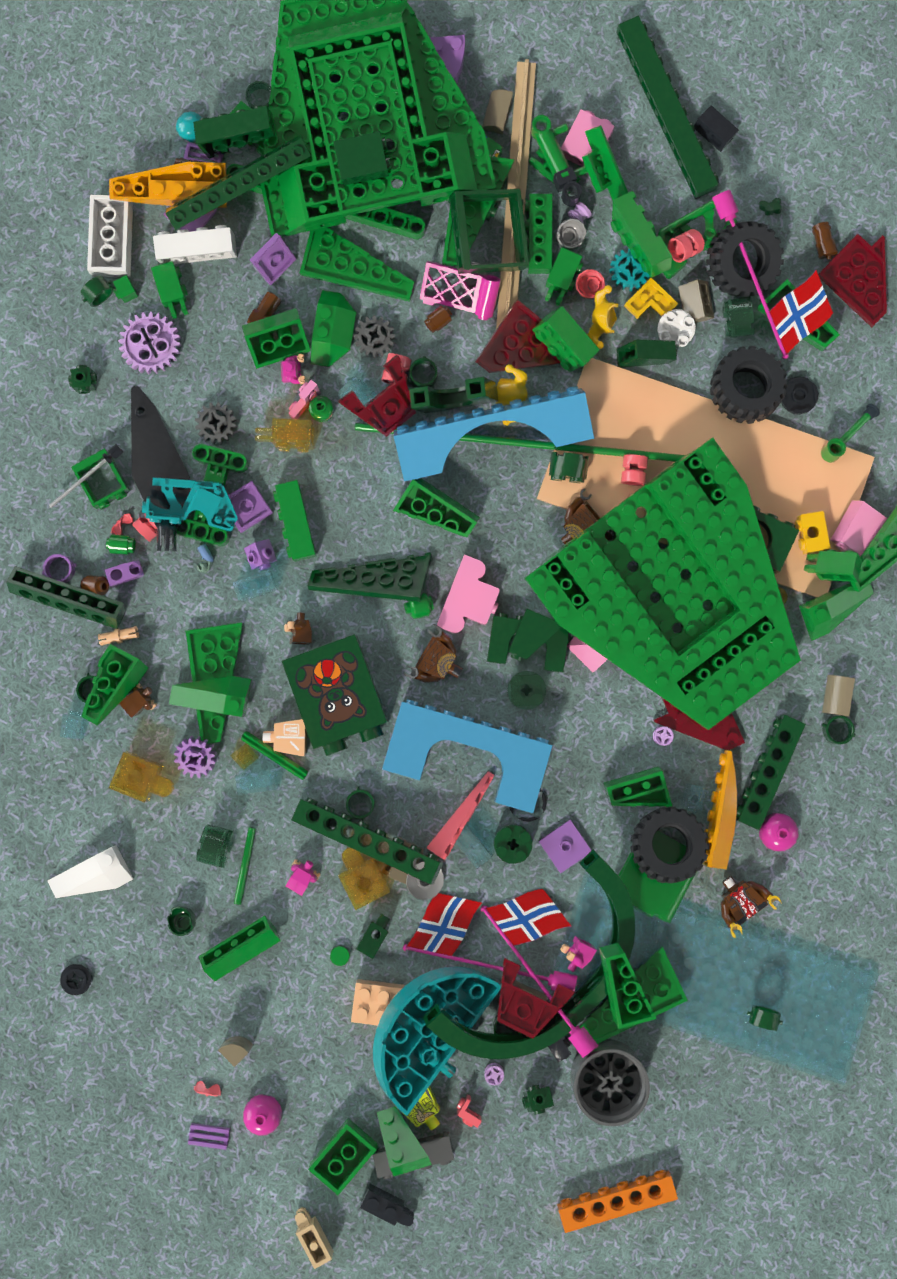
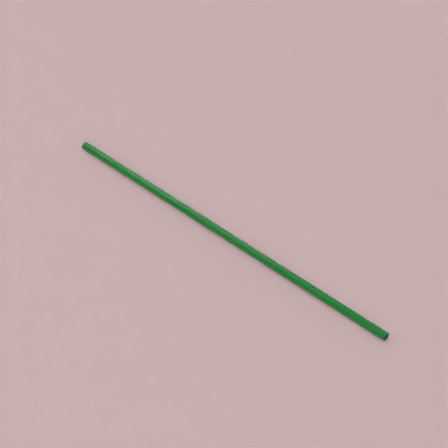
M355 423V430L380 433L369 424ZM465 434L458 440L621 457L629 454L642 455L651 460L676 462L686 456L577 444L556 447L553 442L475 434Z

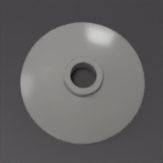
M424 861L417 863V868L422 869ZM441 869L435 883L431 885L421 882L407 874L406 878L408 891L420 900H428L435 897L441 891L444 883Z

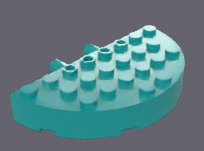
M467 967L435 969L420 975L405 985L386 1007L374 1037V1069L385 1094L406 1116H408L440 1071L448 1078L453 1076L450 1071L454 1074L456 1072V1067L447 1062L456 1049L432 1032L426 1026L423 1016L437 1003L458 1022L472 1029L501 989V985L488 975Z

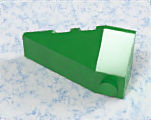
M848 583L799 605L811 641L829 634L874 594L871 583L860 592L854 591L851 583Z
M228 676L172 685L169 704L245 717L252 679Z

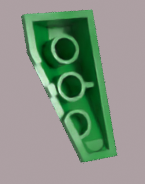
M112 644L108 646L99 660V670L97 676L93 678L92 683L94 685L91 694L87 697L81 716L96 726L138 685L148 670V667L140 659Z

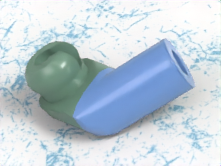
M203 544L197 548L202 556L197 569L199 572L206 573L211 569L214 558L207 545Z

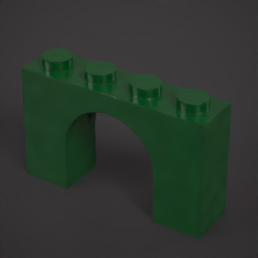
M484 376L466 379L465 386L459 388L434 389L425 386L409 389L411 409L423 413L498 402L496 382Z
M753 505L758 523L766 530L768 535L767 552L775 574L779 573L799 530L795 528L793 523L787 521L783 523L777 520L778 517L771 513L766 515L760 512V508Z
M497 613V616H493L486 662L506 665L510 639L517 632L523 616H516V619L508 618L509 614ZM562 627L545 642L546 653L543 667L545 671L559 673L564 671L569 632Z

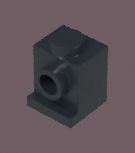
M566 1036L548 1046L558 1063L571 1055L568 1049L570 1043Z

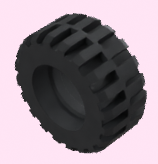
M756 221L736 222L734 227L729 224L726 226V229H721L717 233L718 237H713L711 241L713 246L708 248L707 251L710 257L706 259V265H710L708 274L714 277L712 282L715 286H720V291L731 296L740 297L759 295L751 274L746 278H742L736 273L733 266L734 251L742 241H749L756 250L757 264L754 273L762 293L769 290L768 286H773L776 283L775 277L780 276L782 272L780 265H784V259H781V254H784V250L779 246L781 243L780 238L774 237L776 232L773 229H767V225Z
M743 346L738 347L737 351H730L727 356L722 358L710 381L712 386L710 394L714 395L712 401L714 405H719L718 410L721 414L725 412L728 419L732 420V418H735L738 423H743L746 420L747 424H752L755 420L757 422L764 420L776 410L786 395L788 380L784 379L787 373L785 369H781L783 364L780 360L776 361L774 359L775 355L773 353L769 355L766 353V349L760 348L757 350L756 346H749L748 349ZM738 372H749L756 375L764 386V395L755 399L741 395L734 387L733 375Z
M672 806L658 808L645 815L633 829L634 834L631 835L630 841H632V846L630 850L634 854V863H638V869L642 873L645 872L648 878L651 880L655 879L660 883H677L693 877L697 871L702 869V863L708 857L706 854V850H709V843H706L708 834L707 832L704 833L702 822H697V817L693 813L688 814L687 810L683 808L676 809V807ZM673 827L683 835L686 841V853L679 862L674 864L664 863L655 855L652 840L654 834L660 828Z

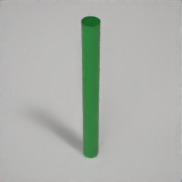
M248 827L234 898V904L237 905L242 903L256 828Z

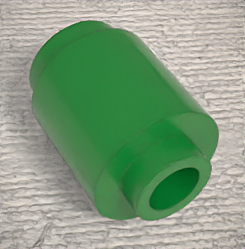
M111 534L110 538L106 540V549H109L111 554L129 555L135 552L136 540L131 538V536Z

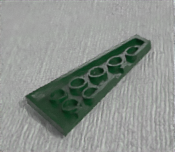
M428 552L425 553V556L414 557V555H409L407 558L399 560L389 558L370 561L360 566L351 564L347 565V568L341 569L331 567L312 570L307 585L308 590L421 602L432 554Z

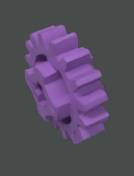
M193 736L189 738V741L186 738L183 739L182 744L179 743L176 747L178 750L174 753L177 756L174 762L180 763L178 770L183 768V774L185 775L189 772L191 778L194 774H197L198 778L202 776V773L207 775L209 770L212 771L214 768L213 764L217 761L214 758L217 752L211 750L214 745L208 746V740L201 741V736L197 740Z

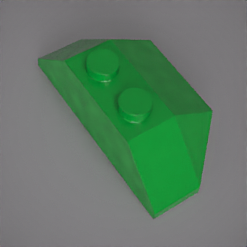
M325 290L321 292L312 336L311 365L330 367L351 350L356 311L341 293Z

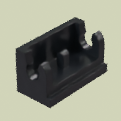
M712 105L697 119L694 125L695 130L720 152L734 139L733 137L739 131Z

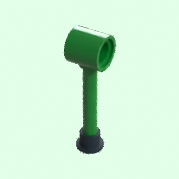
M874 404L867 405L863 416L840 439L833 438L822 448L821 456L826 462L833 463L837 461L846 451L845 444L868 420H872L880 415V410ZM831 448L835 449L836 453H833Z

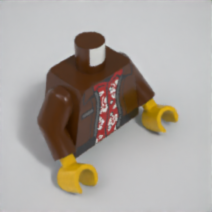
M732 876L722 881L728 891L722 895L721 916L728 928H731L730 931L733 938H736L734 930H740L741 934H743L740 925L770 904L773 909H777L773 902L778 900L782 904L778 896H773L766 887L756 882L742 880L737 884Z

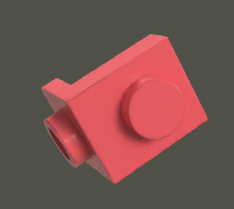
M467 1094L465 1099L462 1097L456 1106L458 1108L457 1114L466 1125L470 1127L474 1125L478 1128L482 1119L480 1115L467 1108L471 1101V1096Z

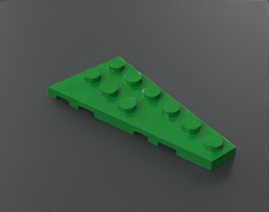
M490 156L496 190H500L515 159ZM495 201L464 202L469 252ZM450 210L442 265L457 268Z
M329 228L310 231L299 272L300 275L410 302L414 281L388 267L384 262L372 257L368 252L337 235Z
M243 622L185 631L192 682L234 676ZM196 709L201 741L204 742L207 739V744L221 742L226 714Z

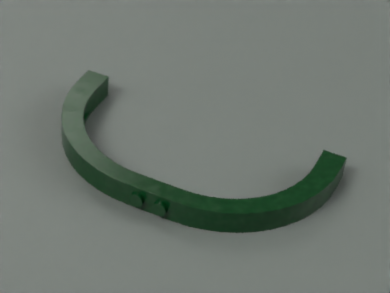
M592 849L579 864L600 884L609 900L612 913V934L609 945L619 943L629 961L635 938V914L631 897L616 872ZM602 962L595 973L561 1008L574 1027L582 1022L594 1008L598 1007L600 1002L608 995ZM437 1003L423 1016L426 1026L448 1045L463 1053L487 1059H510L535 1053L554 1044L572 1030L559 1012L534 1039L518 1031L506 1034L476 1031L458 1022Z

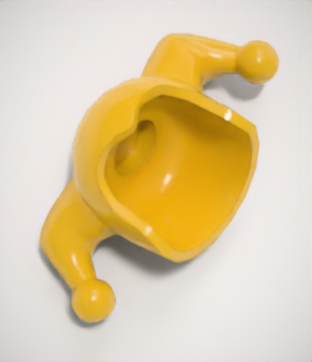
M606 285L604 289L595 293V309L592 313L593 324L587 334L599 349L604 347V343L599 341V337L603 333H615V330H611L617 321L614 307H618L619 304L608 302L606 299V294L612 291L610 285Z
M511 364L506 365V372L513 373L515 379L501 378L497 384L498 402L496 404L502 403V406L510 405V401L516 399L526 401L528 396L525 386L527 373L514 368ZM502 421V422H503L504 425L508 426L510 423H513V422H516V421Z

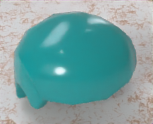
M192 111L182 113L176 123V131L180 137L188 140L190 143L196 142L193 122L199 121L202 118L199 114Z

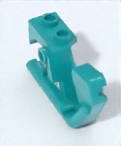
M153 477L152 485L161 486V490L170 504V509L155 506L149 496H147L146 502L142 501V513H146V518L150 519V522L160 523L161 519L169 520V523L181 524V520H186L188 514L193 510L201 511L206 516L208 525L226 531H232L235 522L238 520L226 489L220 482ZM173 487L192 488L183 508L173 493Z

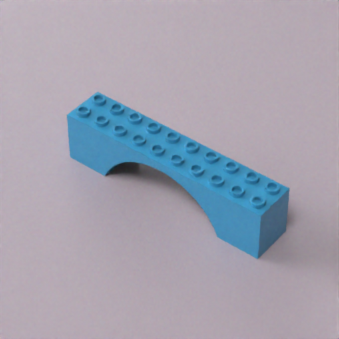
M574 386L567 388V391L559 393L557 390L548 392V396L540 397V395L530 396L527 401H521V399L512 400L510 405L502 406V403L491 405V409L487 410L483 408L473 409L470 414L459 412L453 414L454 417L446 419V416L435 418V421L430 423L424 420L416 422V426L408 427V425L398 426L397 430L394 431V440L404 481L442 473L446 458L458 440L472 429L489 422L516 421L530 425L545 434L556 447L594 439L586 394L581 388Z

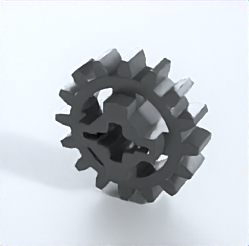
M373 315L372 320L366 317L365 323L360 321L361 328L356 327L355 331L358 334L354 335V339L358 340L355 342L356 347L361 346L359 349L360 353L366 351V357L371 353L374 358H376L377 354L383 357V351L389 353L390 349L388 346L393 347L394 342L391 340L395 339V335L391 334L394 332V328H388L390 322L383 323V317L376 320L375 315ZM382 328L386 331L387 337L382 334ZM375 333H377L378 338H375L372 341L371 336H374ZM362 337L367 339V346L363 343Z
M217 402L216 406L209 403V408L202 406L204 411L197 412L200 418H195V421L199 423V425L195 426V429L201 430L198 435L200 437L204 436L203 440L205 442L210 439L212 444H215L216 440L222 444V439L224 438L229 441L228 435L234 436L232 429L237 428L233 424L237 420L236 417H231L233 411H227V405L221 408L219 402ZM217 412H222V413H224V414L226 415V417H225V416H219ZM215 418L218 420L217 429L213 426ZM227 426V429L222 433L224 427ZM205 430H212L215 435H210Z

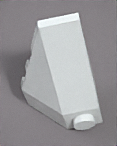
M117 845L55 876L48 880V883L55 897L60 898L116 889L133 880V877Z

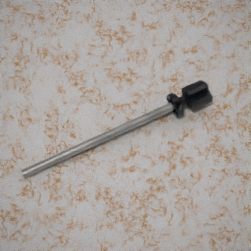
M117 444L112 446L108 450L109 454L104 453L102 455L104 459L49 506L51 508L55 506L104 463H112V457L116 459L123 453L121 447Z

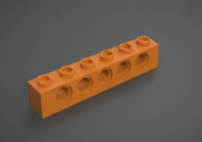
M658 1170L654 1172L653 1176H639L635 1178V1181L629 1183L622 1181L617 1183L616 1187L610 1189L609 1187H602L596 1193L590 1194V1192L580 1194L579 1198L573 1200L565 1198L557 1206L564 1231L568 1233L677 1200L678 1197L669 1171ZM652 1185L659 1186L657 1191H649ZM633 1191L640 1192L638 1197H631L630 1195ZM616 1196L621 1197V1201H620V1202H618V1203H613V1202H612V1199H613L614 1197H616ZM596 1202L603 1203L602 1207L598 1209L594 1208L593 1205ZM577 1208L584 1209L581 1214H576L574 1211Z

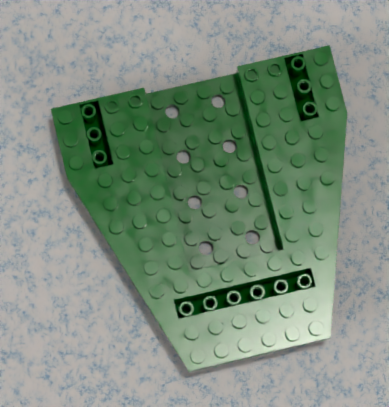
M407 0L280 1L278 33L276 36L271 94L269 97V110L273 114L275 136L264 140V154L301 135L311 156L260 184L271 237L275 233L285 237L347 223L346 216L420 200L421 206L449 201V196L455 191L496 190L485 131L477 121L475 114L467 104L465 97L447 70L445 63L440 58L435 46ZM371 66L379 68L376 74H370L368 69ZM334 74L341 76L340 81L337 83L330 81L331 76ZM378 104H385L387 106L384 112H378L376 107ZM341 112L349 114L345 121L338 119ZM380 131L381 138L385 137L386 142L391 141L395 144L392 150H384L385 157H389L391 169H388L389 176L343 186L333 141ZM399 179L403 184L400 188H394L392 182ZM356 188H363L365 190L361 197L354 195Z
M713 437L696 450L673 463L598 519L594 524L550 555L538 568L524 577L559 626L707 730L711 729L801 661L747 484ZM638 507L645 509V516L643 518H639L636 515ZM608 530H612L615 534L612 541H608L605 538V533ZM661 538H665L668 542L665 549H661L658 545ZM630 561H635L637 564V569L634 572H630L627 568ZM683 569H687L690 572L687 580L681 578V571ZM653 592L659 594V600L656 603L650 600V595ZM705 600H710L712 603V607L708 611L703 608ZM675 623H680L682 626L679 633H674L672 630V626Z

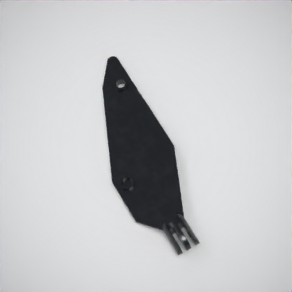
M133 386L131 388L132 477L145 502L147 496H149L155 506L170 509V504L162 492L161 486L152 485L153 477L190 480V476L155 405L138 386ZM173 487V493L183 508L190 493V488ZM161 519L160 523L154 522L157 528V551H161L162 535L164 536V551H169L170 535H172V551H177L176 529L181 524L169 523V520Z

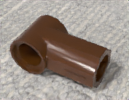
M267 292L258 308L251 312L247 323L273 316L282 300L275 294Z

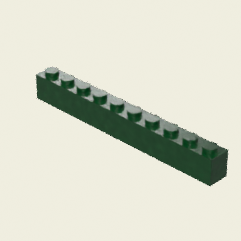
M638 15L618 24L616 33L694 199L715 191L719 183L718 176L715 172L713 173L710 167L709 157L704 155L702 142L699 138H696L694 125L687 119L686 108L678 100V91L670 83V74L668 71L665 72L663 68V60L655 51V43L647 34L645 22L641 21Z

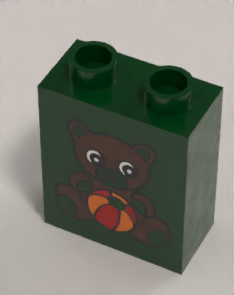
M353 634L281 661L313 749L323 747L325 755L328 756L348 748L344 739L346 737L359 733L363 743L384 735L381 725L387 723L388 719L357 635Z

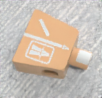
M302 719L275 723L274 731H263V743H274V751L306 756L307 731Z

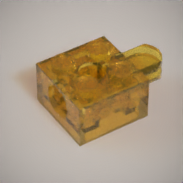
M272 418V428H255V433L262 434L256 435L255 441L272 442L275 448L282 452L297 449V452L308 453L309 450L314 449L315 427L311 420Z
M126 751L121 756L109 789L145 803L150 801L152 793L161 797H167L172 794L174 783L170 779L160 776L164 765Z
M350 847L343 851L342 860L347 870L339 873L338 877L355 910L391 892L376 859L370 857L363 860L360 852Z

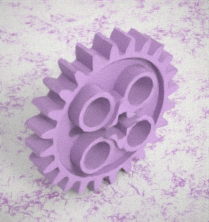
M142 312V318L140 319L135 315L136 321L134 322L129 319L130 326L123 325L126 332H120L124 339L118 340L123 345L119 347V350L124 352L121 356L127 359L126 363L128 365L132 364L134 370L139 367L140 373H143L146 369L148 375H150L152 369L156 374H158V368L165 371L164 365L166 364L171 367L172 365L169 361H177L174 354H180L176 347H181L180 342H177V340L181 339L180 335L176 334L178 329L176 327L172 328L174 323L172 321L168 322L166 316L161 319L160 313H157L154 317L152 312L149 313L148 317ZM153 327H158L157 333L150 334V330ZM143 328L152 341L151 343L158 354V358H155L152 349L148 346V341L142 333ZM141 336V340L138 343L133 342L134 337ZM163 343L167 344V347H166L165 350H163V351H159V350H158V349H159V346H160L161 344H163ZM145 352H150L149 358L143 360L142 355Z

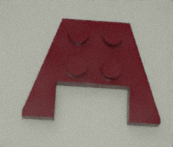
M398 355L383 365L394 382L367 404L363 405L352 390L338 401L342 406L386 437L416 414V411L411 409L410 391L408 390L405 380L406 376L402 370V362Z
M505 958L497 1021L534 1039L574 995L575 991L558 984L549 1003L514 986L522 966Z

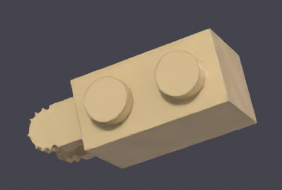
M299 1207L295 1215V1221L298 1225L296 1235L313 1268L316 1269L332 1260L334 1251L316 1216L311 1218L306 1208Z

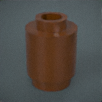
M440 305L426 316L427 319L424 320V323L432 333L438 332L452 321L451 316L453 314L447 306L443 308Z
M88 575L80 583L81 589L102 596L109 590L108 579L103 576Z

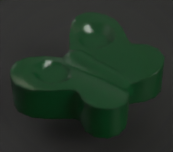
M775 198L770 203L760 201L759 209L765 211L767 216L773 215V213L780 214L782 210L781 199Z

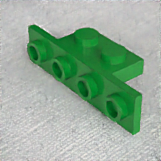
M602 126L586 130L585 134L592 150L582 156V159L596 193L608 188L612 201L627 194V188Z

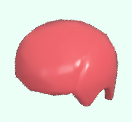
M584 270L576 279V289L584 298L594 299L595 293L605 287V278L597 270Z

